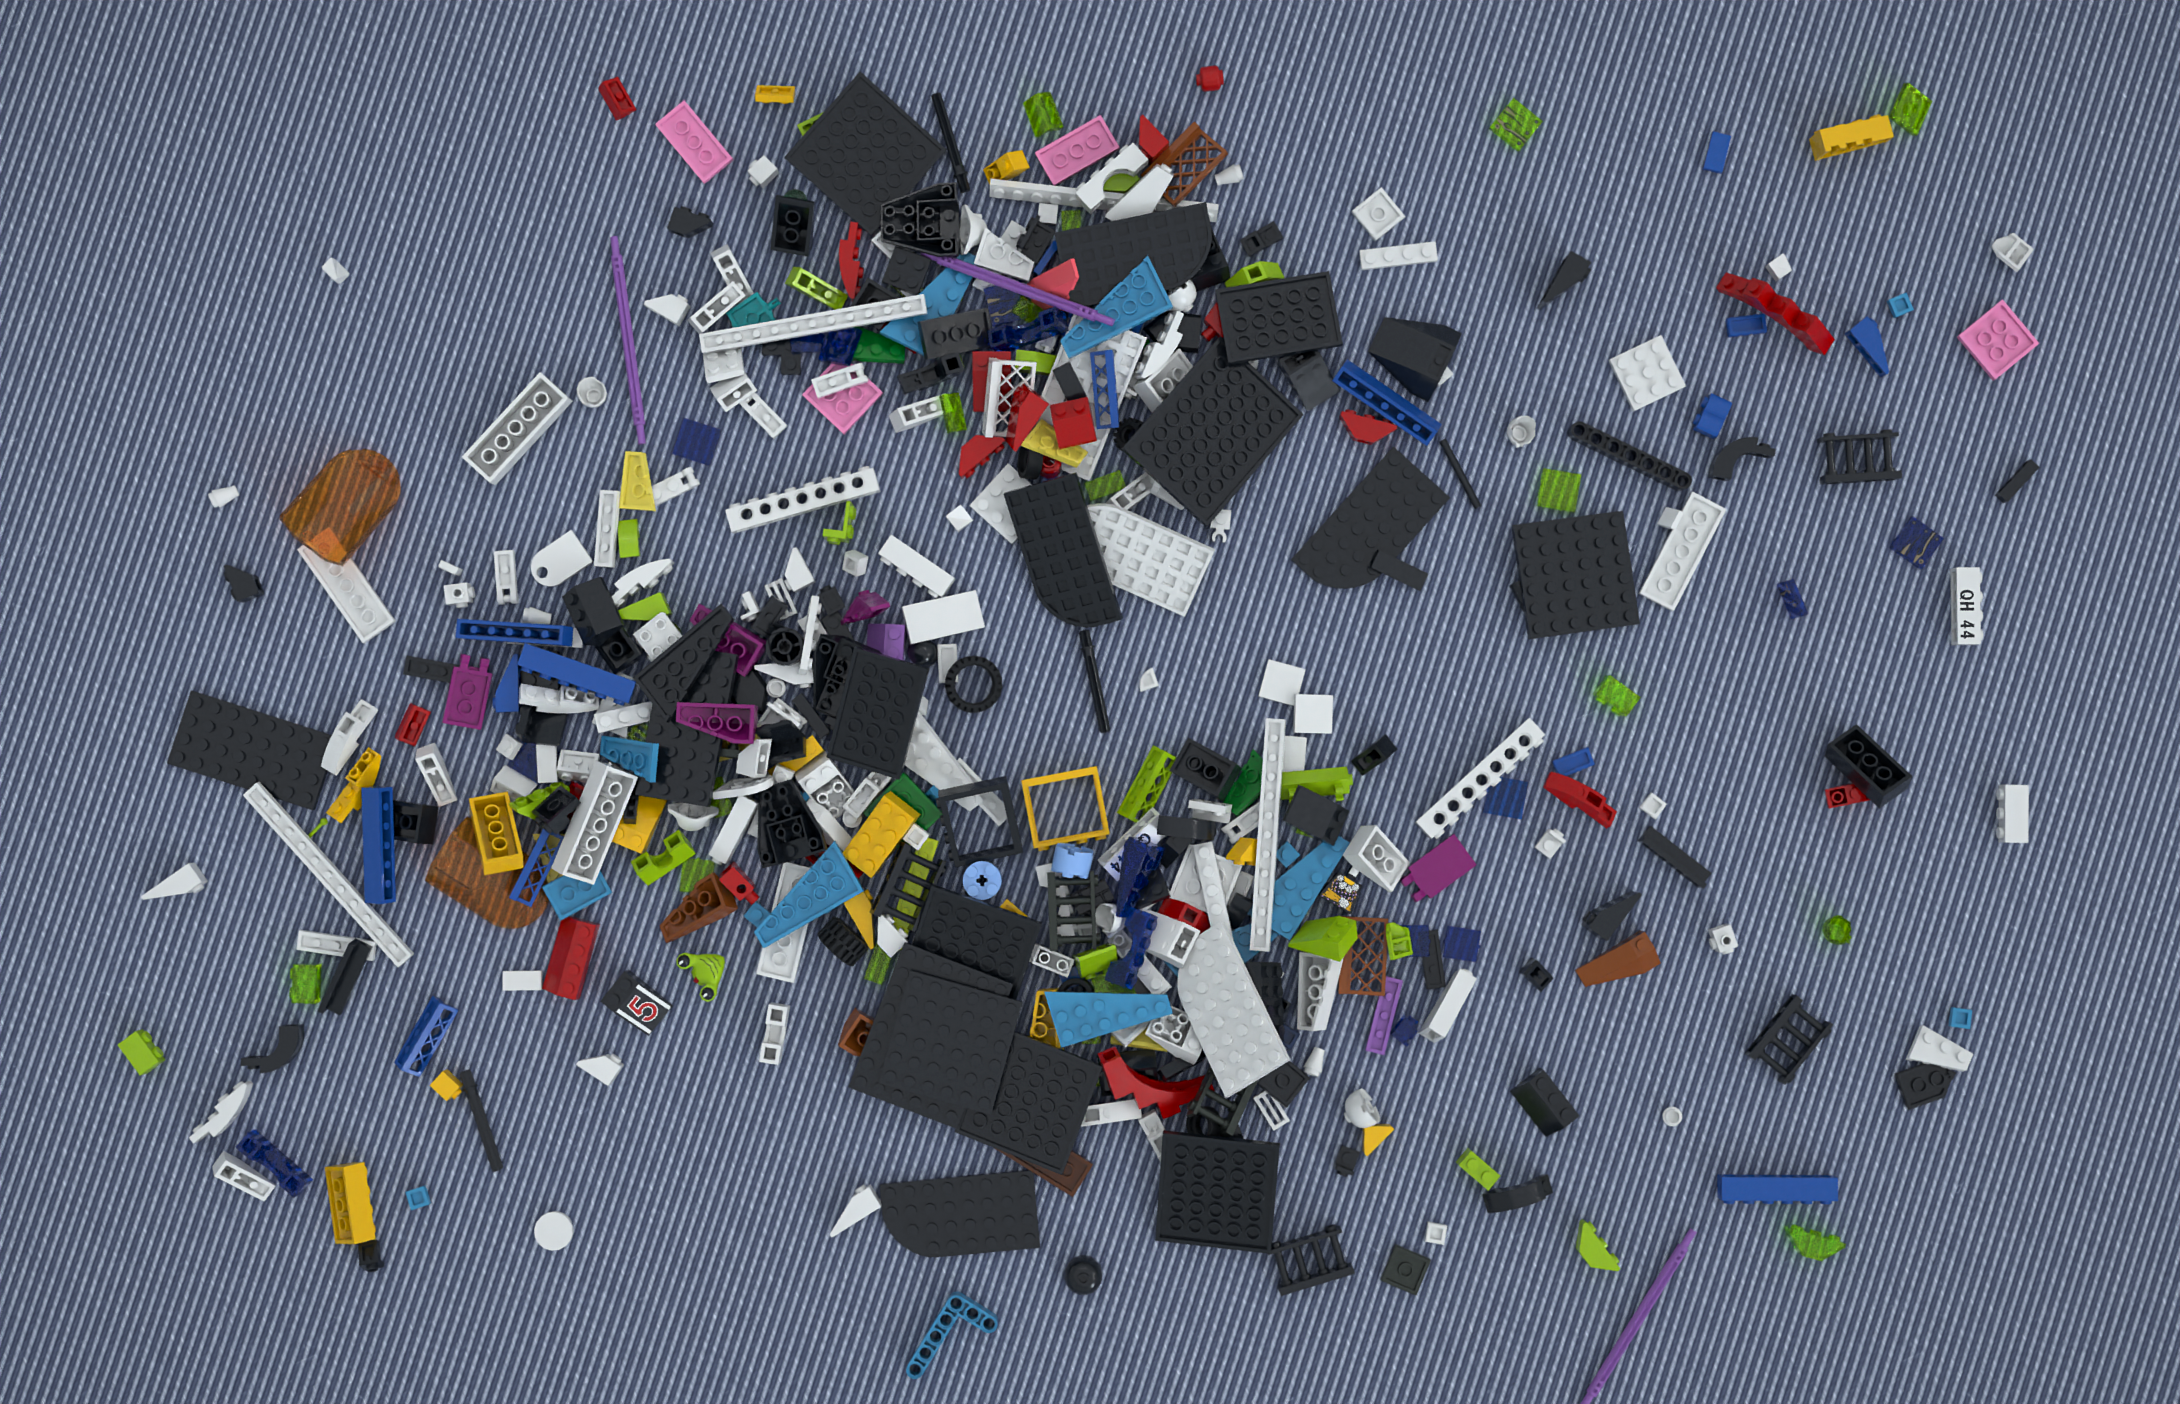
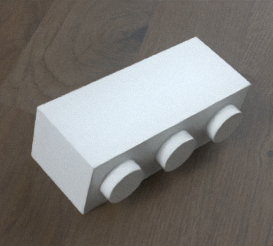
M1999 785L1996 791V797L1999 800V808L1996 810V817L1999 819V827L1996 829L1998 842L2028 843L2029 785Z

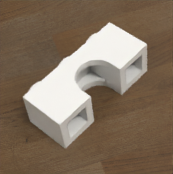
M773 1002L768 1005L765 1022L766 1032L761 1046L759 1062L775 1065L781 1063L790 1005Z

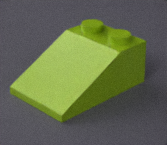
M1334 916L1306 921L1288 943V947L1340 962L1358 939L1356 920Z
M1111 943L1097 946V949L1092 948L1072 955L1073 959H1075L1074 963L1079 977H1085V980L1096 977L1095 973L1103 971V974L1114 970V966L1118 965L1117 949L1115 944Z

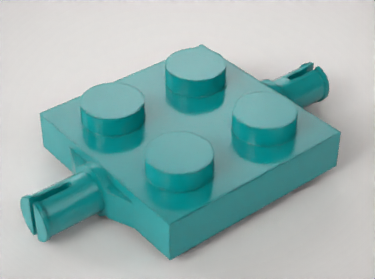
M756 292L726 314L733 328L774 321L776 318L772 310L780 305L781 302L776 297L767 303Z

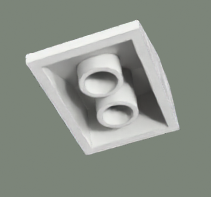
M1178 348L1157 371L1145 379H1140L1132 387L1153 413L1193 366L1181 349Z
M1377 825L1360 826L1343 854L1355 869L1388 892L1394 890L1410 863Z

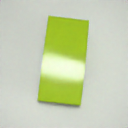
M638 519L618 522L620 558L640 556Z

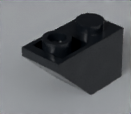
M674 207L667 229L670 233L690 238L711 228L713 222L709 219L710 216L699 212L697 215L691 213L692 210L687 207Z
M224 565V577L227 582H230L232 587L231 595L237 602L244 603L265 594L258 576L231 565Z

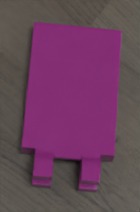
M461 653L459 667L453 666L442 723L481 730L492 679V673L487 672L490 659L480 657L479 668L468 666L470 656Z
M1452 834L1408 866L1407 869L1410 873L1399 881L1405 887L1413 881L1416 883L1419 890L1413 893L1411 897L1415 902H1418L1426 895L1429 899L1433 898L1477 864L1455 834Z

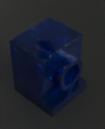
M1403 1015L1390 1034L1407 1047L1409 1043L1406 1041L1408 1039L1411 1040L1416 1035V1028L1419 1022L1410 1015L1408 1018Z

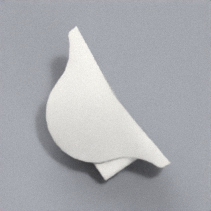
M965 204L962 206L960 218L961 255L967 254L972 247L980 244L984 229L987 228L986 223L982 219V214L973 213Z
M681 802L668 804V812L676 818L678 825L686 831H697L704 826L708 827L710 819L719 813V808L713 806L705 807Z

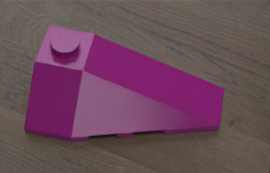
M869 590L861 591L858 593L859 596H856L840 621L841 625L877 617L890 607V603L876 592L870 593Z
M698 604L690 618L691 623L695 626L713 610ZM733 622L715 651L739 655L736 672L746 677L765 652L767 641Z
M677 702L676 722L731 743L754 744L755 729L758 724V706Z

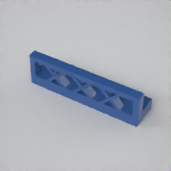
M1113 350L1090 352L1097 429L1120 427L1114 352ZM1105 355L1106 364L1102 369L1095 364V356ZM1101 372L1107 376V384L1104 388L1097 384L1096 379ZM1103 392L1109 396V403L1105 408L1098 402V397ZM1099 406L1103 409L1100 414H1099ZM1104 411L1110 415L1111 424L1100 425V416Z
M543 828L509 896L510 899L532 907L553 865L564 836L554 832L549 834ZM550 835L560 839L557 847L549 849L547 844ZM548 852L550 857L549 864L540 867L539 856ZM537 863L538 868L533 869L535 864ZM547 867L546 870H545V872H544V874H543L542 868ZM539 870L542 878L540 882L532 884L529 876L531 872ZM538 885L534 892L533 886ZM529 887L533 894L530 902L519 897L522 890Z
M432 996L394 1061L398 1068L420 1077L459 1010L443 1003L440 998ZM444 1009L451 1011L447 1018L441 1020L440 1015ZM439 1026L440 1031L438 1034L431 1037L432 1029ZM430 1043L429 1050L421 1053L422 1046ZM420 1059V1065L417 1070L410 1068L413 1062Z

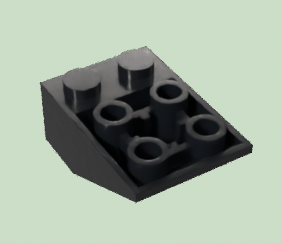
M1213 230L1208 256L1200 270L1191 278L1196 292L1230 279L1228 264Z
M1318 350L1286 355L1277 362L1307 412L1340 392L1336 383L1332 381L1333 377Z

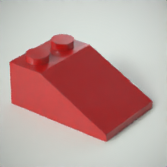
M973 351V412H984L989 358L1012 360L1011 351ZM1002 365V374L1007 377L1012 372L1011 365ZM1007 382L1000 387V393L1003 396L1012 390ZM1012 394L1006 399L1010 404L1012 402ZM1005 400L998 406L999 412H1006L1010 409Z
M1022 384L1021 387L1018 386L1013 393L1014 397L1011 402L1006 442L1015 452L1049 405L1040 394L1025 384Z

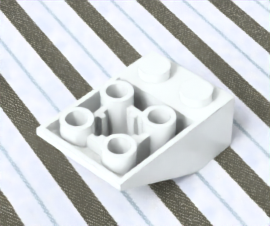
M824 751L795 772L794 775L809 797L825 807L837 819L846 811L842 806L855 790L833 760L826 757L827 753Z
M1148 909L1130 943L1182 969L1200 930Z
M1171 1006L1173 1014L1151 1020L1145 1035L1175 1057L1194 1065L1200 1056L1202 1046L1186 1012Z

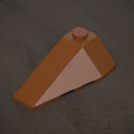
M712 872L694 885L692 892L682 899L683 902L679 907L673 909L661 923L660 929L665 942L669 943L726 917L737 910L738 906L733 894L719 881V877Z
M1639 930L1575 969V972L1583 985L1587 987L1644 974L1661 964L1655 947L1645 931Z
M855 1007L844 1023L838 1046L854 1056L860 1057L874 1018Z

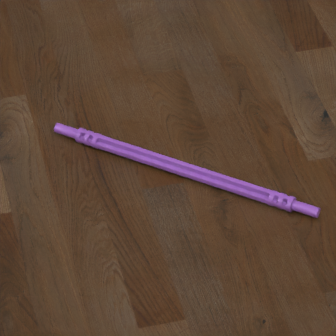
M618 236L610 237L612 248L611 261L634 426H636L638 444L641 445L646 444L644 432L645 419L623 257L620 255Z
M921 252V256L937 261L939 265L1094 322L1096 320L1113 326L1115 323V319L1102 315L1095 309L951 256L937 257Z
M1689 1229L1681 1244L1678 1243L1587 1388V1394L1580 1404H1590L1592 1399L1599 1394L1687 1253V1248L1697 1233L1693 1229Z

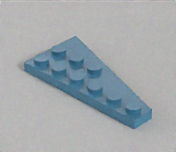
M969 252L965 255L960 254L957 259L973 265L976 258L975 255ZM946 267L918 294L925 295L928 314L892 320L880 331V334L924 356L917 322L953 315L973 277Z
M1147 255L1143 262L1134 268L1094 308L1098 313L1115 319L1113 326L1084 318L1060 340L1069 359L1173 308L1149 256Z
M1338 836L1334 846L1322 842L1275 881L1272 931L1288 941L1291 940L1350 842ZM1253 905L1247 913L1250 917H1252Z
M836 841L830 845L828 850L822 854L754 931L763 948L864 891Z
M1044 991L1061 1048L1173 1014L1167 994Z

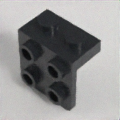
M1039 215L1035 218L1031 217L1025 229L1027 231L1026 235L1022 234L1016 245L1018 251L1036 265L1056 232L1039 221L1041 216Z
M522 705L520 708V720L515 727V732L523 743L559 746L568 714L536 711V706Z
M781 720L778 723L764 724L755 729L756 734L761 739H772L768 761L770 765L807 757L806 736L792 721Z

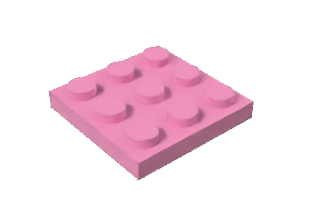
M2003 299L1957 336L1958 340L1993 381L2039 344Z
M838 356L820 376L852 366L853 364L850 361L846 363V357L841 358ZM856 372L850 373L852 379L857 378ZM869 380L867 383L856 385L819 399L812 383L802 396L845 435L884 393Z

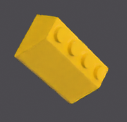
M352 1162L324 1167L335 1244H358L375 1239L376 1228L372 1218L373 1207L370 1204V1188L367 1183L365 1162Z

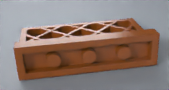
M1193 122L1141 174V177L1145 176L1156 164L1161 166L1163 163L1169 167L1179 165V173H1174L1173 178L1179 177V185H1168L1165 190L1166 193L1164 192L1162 195L1175 208L1228 155V152L1202 131L1196 122ZM1202 137L1206 140V146L1196 147V141ZM1209 150H1218L1220 152L1216 158H1209ZM1196 151H1206V158L1196 159ZM1185 152H1193V159L1182 160V155ZM1206 163V168L1203 171L1196 172V164ZM1193 164V172L1182 173V165ZM1193 176V181L1189 185H1182V177ZM1169 190H1179V195L1173 200L1169 197Z
M1342 916L1362 921L1367 928L1359 935L1357 934L1366 947L1358 954L1351 947L1343 958L1339 975L1338 994L1385 996L1387 961L1386 924L1388 919ZM1365 921L1372 922V923L1368 926ZM1376 922H1384V931L1377 936L1370 927ZM1369 929L1376 938L1367 945L1360 936ZM1377 939L1383 944V950L1378 955L1369 947ZM1367 948L1375 956L1368 964L1359 956ZM1383 953V959L1381 960L1379 956ZM1357 957L1365 965L1358 973L1351 968V963ZM1376 959L1382 963V969L1377 974L1369 967ZM1366 968L1374 975L1367 983L1359 976ZM1381 973H1382V980L1378 977V975H1380ZM1358 977L1364 986L1359 990H1350L1351 981ZM1377 978L1381 983V992L1372 991L1368 984ZM1365 987H1367V989H1368L1369 991H1362V990H1363Z

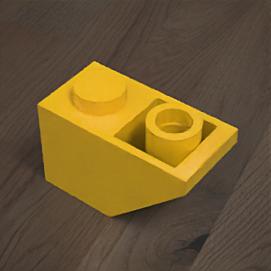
M1020 150L1005 153L984 168L983 171L990 185L991 179L1009 180L1020 175L1030 167L1023 151Z
M1240 837L1226 855V859L1234 860L1233 864L1245 865L1246 861V865L1256 866L1257 839Z

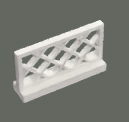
M989 358L982 434L985 437H1006L1007 428L1003 432L996 431V425L1002 419L1008 425L1005 417L1010 413L1011 404L1006 399L1014 393L1018 386L1021 387L1024 383L1034 390L1036 362ZM1002 365H1011L1014 371L1005 377L1002 374ZM1024 366H1031V373L1026 378H1023L1018 371ZM1017 373L1022 378V381L1013 387L1008 380ZM1007 382L1012 390L1003 396L1000 393V387ZM1005 400L1010 409L1001 415L998 411V406Z

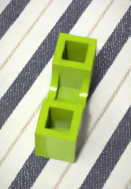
M677 830L663 840L666 850L662 854L653 856L646 851L631 861L636 874L647 886L696 854L690 841L680 830Z

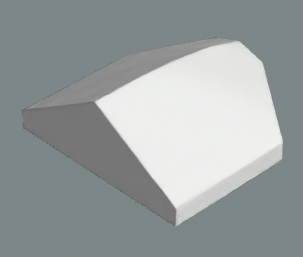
M2015 233L1996 239L1991 246L1996 256L2016 272L2019 271L2034 250Z

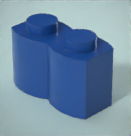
M1712 393L1708 397L1704 396L1700 404L1702 410L1700 414L1697 413L1692 421V424H1694L1693 430L1715 439L1729 413L1732 402Z

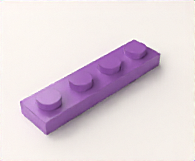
M1386 976L1385 996H1378L1365 1051L1385 1055L1403 980Z

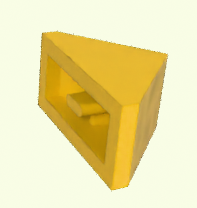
M1376 1124L1368 1128H1362L1363 1153L1368 1156L1394 1128L1390 1124Z

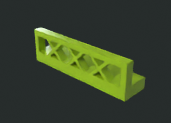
M1153 745L1117 813L1137 823L1138 819L1135 817L1139 810L1143 811L1141 819L1154 807L1172 774L1169 770L1176 757ZM1167 757L1172 759L1168 767L1164 768ZM1161 776L1159 784L1155 785L1156 778ZM1152 793L1151 799L1146 802L1147 795Z

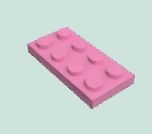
M685 100L655 124L704 184L733 161V158Z
M1099 115L1036 151L1035 156L1052 185L1056 186L1118 151L1120 147L1102 116Z

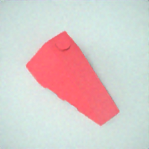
M1069 259L1033 278L1027 285L1069 300V292L1074 290L1079 279L1075 259ZM1031 299L1032 303L1047 313L1051 312L1060 315L1064 312V310Z

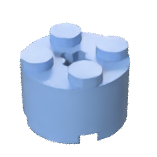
M1057 843L1051 871L1062 873V876L1067 878H1073V875H1077L1080 878L1088 879L1094 851L1084 846H1081V848L1075 847V844Z
M978 861L971 864L963 875L964 889L969 896L978 900H986L993 897L999 891L1002 884L1000 870L989 861ZM981 875L988 879L984 885L977 881Z

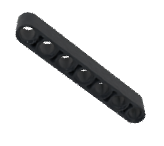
M1576 422L1568 429V436L1571 440L1676 491H1682L1692 483V477L1687 472L1584 422ZM1574 427L1581 428V436H1577L1574 433ZM1592 435H1596L1599 438L1598 444L1592 443ZM1610 443L1616 446L1615 453L1609 451L1608 445ZM1626 452L1633 454V461L1626 459ZM1644 460H1647V461L1650 462V464H1651L1650 469H1645V468H1644V466H1643V461H1644ZM1662 468L1667 470V478L1661 476L1660 470ZM1678 477L1684 478V486L1678 484Z

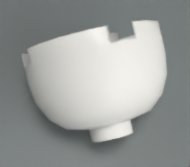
M1191 279L1179 287L1167 290V295L1173 305V308L1168 311L1178 310L1186 313L1193 308L1192 303L1196 299L1197 292Z
M1363 1088L1354 1091L1348 1096L1345 1101L1346 1112H1344V1116L1349 1123L1352 1122L1356 1127L1368 1128L1380 1122V1115L1377 1107H1373L1370 1102L1372 1098Z

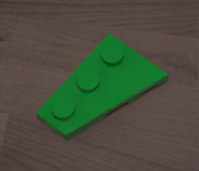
M861 327L848 328V339L859 340L857 345L850 344L857 347L847 346V353L853 355V357H847L849 361L904 364L905 346Z
M1254 749L1250 753L1251 757L1247 764H1244L1241 775L1234 782L1224 800V803L1232 804L1231 811L1236 816H1239L1261 794L1263 758Z

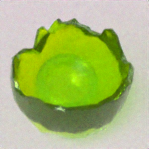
M1841 915L1828 918L1822 926L1823 935L1826 940L1835 945L1850 944V939H1852L1850 936L1851 922Z

